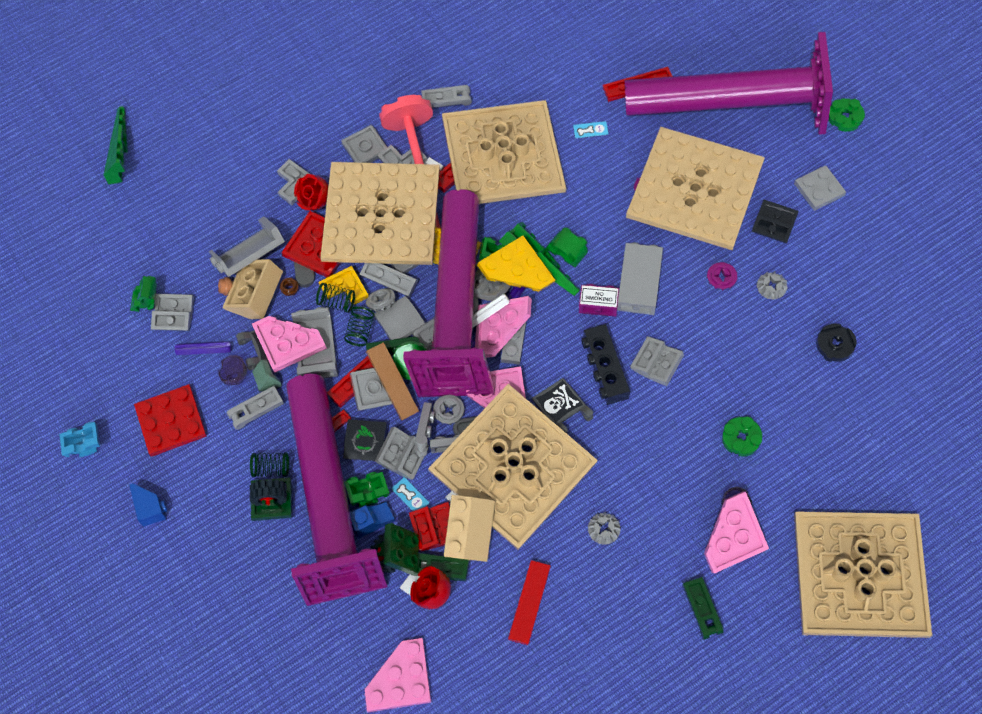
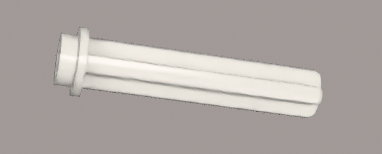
M502 294L474 313L472 328L509 304L508 297Z

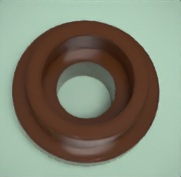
M285 278L280 284V290L286 296L296 294L299 289L298 282L292 278Z

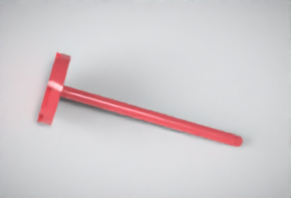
M406 95L397 98V102L383 105L381 108L382 112L379 114L382 127L391 131L406 129L414 163L424 164L414 127L424 124L432 117L433 109L430 100L422 99L421 95ZM436 213V226H435V227L441 229L440 222H439V218H438V215H437V213Z

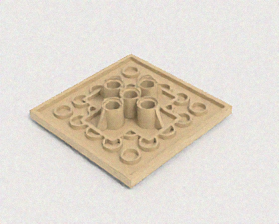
M546 100L442 113L455 189L472 191L478 196L479 204L566 192Z
M660 127L628 208L626 218L733 251L765 157Z
M331 162L321 262L433 265L440 166L435 164Z
M507 384L428 468V471L456 495L494 500L495 507L492 527L519 550L593 468L598 460L512 386ZM529 445L532 451L525 452L522 450V446ZM500 446L504 449V452L498 454L493 449ZM515 459L519 462V465L512 467L508 461ZM530 472L534 475V478L527 480L523 475ZM503 474L506 479L504 481H497L495 475Z
M794 513L802 635L932 637L919 514ZM857 547H861L866 554L860 553ZM838 567H843L847 574H842ZM859 567H863L868 574L861 573ZM883 567L889 572V575L883 574L880 568ZM864 587L870 592V595H865L861 588Z

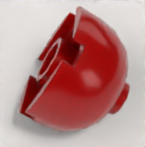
M305 174L306 176L300 177L295 185L294 196L297 197V204L304 210L314 211L322 209L327 204L329 184L321 176Z
M433 566L425 567L417 574L420 576L417 582L413 581L411 585V600L419 607L428 610L437 609L448 600L451 592V582L443 571Z

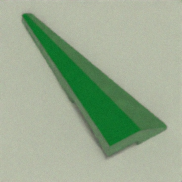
M120 106L117 109L103 176L108 185L123 182L122 172H125L124 153L128 152L124 106Z
M524 222L518 223L498 241L506 246L519 237L524 236L554 277L555 283L573 296L581 290L570 281L571 278L568 274L564 275L559 270L560 265L535 239L536 236L533 233L529 234L524 229L526 227Z

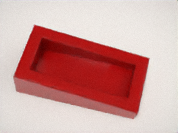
M345 410L332 417L334 432L345 425L348 419H351Z

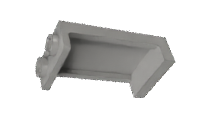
M262 217L258 220L263 228L262 230L220 256L213 250H210L211 258L209 260L220 273L224 272L230 277L285 242L278 228L266 217Z
M626 243L617 311L648 315L655 314L663 247Z
M318 307L314 310H299L291 313L293 323L308 329H317L327 349L297 362V375L304 376V374L310 373L318 374L323 378L337 377V361L329 308Z

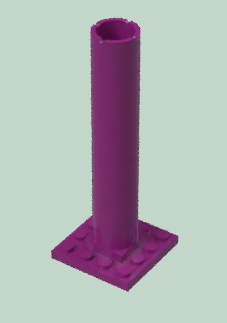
M818 32L817 40H814V51L812 52L810 67L625 80L627 116L810 103L811 110H813V113H816L814 126L815 128L818 127V134H826L833 95L826 32Z
M466 189L451 190L443 198L432 350L404 351L403 360L418 397L468 396L467 394L494 395L495 391L484 349L471 348L479 198L475 193Z
M310 373L304 374V376H296L287 383V394L316 563L299 564L296 568H291L292 577L307 606L387 588L386 578L376 549H364L357 553L324 378L318 374Z

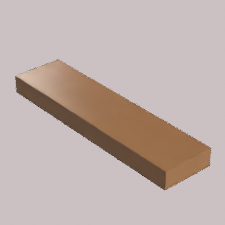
M384 342L367 350L366 354L400 420L402 421L419 412Z

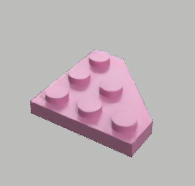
M529 296L509 299V304L476 326L475 348L484 349L486 358L495 357L530 318L532 299ZM487 304L478 305V310H480Z
M271 316L252 323L274 373L327 349L317 329H308L296 323L277 320Z
M521 366L490 371L495 388L494 395L467 394V397L483 408H486L507 384L526 398Z
M744 491L725 499L704 552L712 573H717L769 549L748 496Z
M423 638L401 641L365 688L367 712L431 703Z

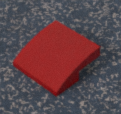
M449 502L431 508L426 506L409 513L414 533L419 534L418 547L420 551L445 546L450 511Z

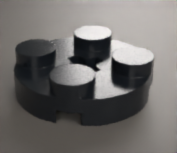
M830 324L821 330L817 337L816 345L826 361L840 362L847 360L853 355L857 340L852 330L841 327L842 325ZM833 339H836L837 342L840 341L841 344L839 346L833 345Z

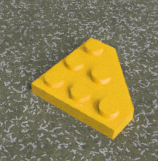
M524 236L519 237L477 264L486 279L493 282L500 281L506 283V285L519 288L526 287L537 292L555 282L554 277Z

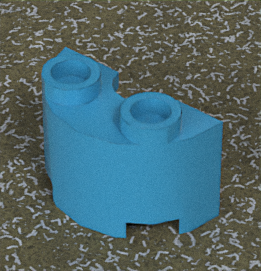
M88 422L82 426L81 430L71 428L67 432L59 434L62 456L69 457L70 454H79V457H84L96 453V448L100 447L97 424L95 422Z

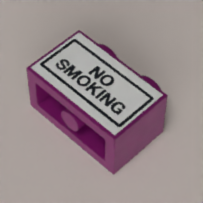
M594 284L581 285L579 313L616 317L619 288L613 286L602 287Z

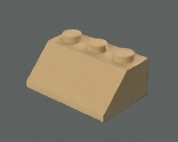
M270 259L253 261L238 271L222 308L248 319H263L283 271Z
M459 495L451 496L444 557L488 562L495 507L494 500Z

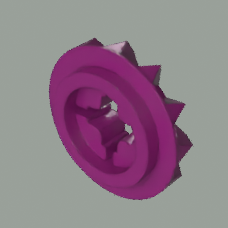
M719 262L709 268L707 278L709 284H712L715 289H731L737 281V272L730 264ZM721 271L723 276L725 277L723 282L719 277Z

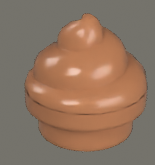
M229 277L219 279V294L227 296L234 281Z

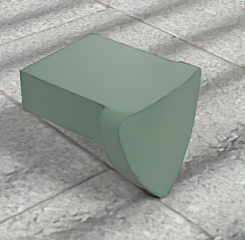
M260 360L252 371L258 390L265 391L272 386L276 389L282 387L279 378L272 374L268 361Z

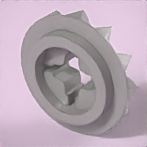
M775 271L773 273L766 272L757 281L759 293L767 299L781 298L788 288L787 280L783 278L782 274H776ZM770 281L773 284L776 283L775 289L772 286H768Z
M379 289L369 295L366 305L375 312L379 310L384 311L385 308H390V305L395 303L394 299L396 296L391 289Z
M453 395L440 397L433 406L435 418L442 424L451 425L457 422L464 414L463 402ZM445 406L448 407L449 409H450V408H453V409H452L453 415L450 414V413H446V414H445V412H446Z
M604 512L596 514L590 519L588 533L596 543L610 544L620 534V524L614 515ZM609 522L608 529L610 531L605 530L600 534L601 527L599 525H605V523Z

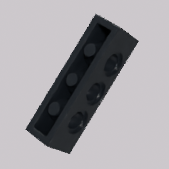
M606 324L584 330L581 342L583 348H587L589 353L587 354L588 363L590 366L593 365L595 370L593 371L594 380L599 382L601 387L599 388L601 399H605L606 405L629 399L630 390ZM600 346V347H602L603 349H602V350H596L594 347ZM607 363L609 366L602 367L600 364ZM613 380L615 383L608 384L606 381Z

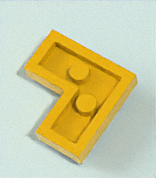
M352 266L319 281V285L324 282L332 287L333 292L331 294L330 288L327 300L330 294L331 298L334 297L338 287L339 294L342 289L343 292L347 289L355 291L354 305L369 297ZM353 292L351 294V299L349 298L350 303L352 302Z

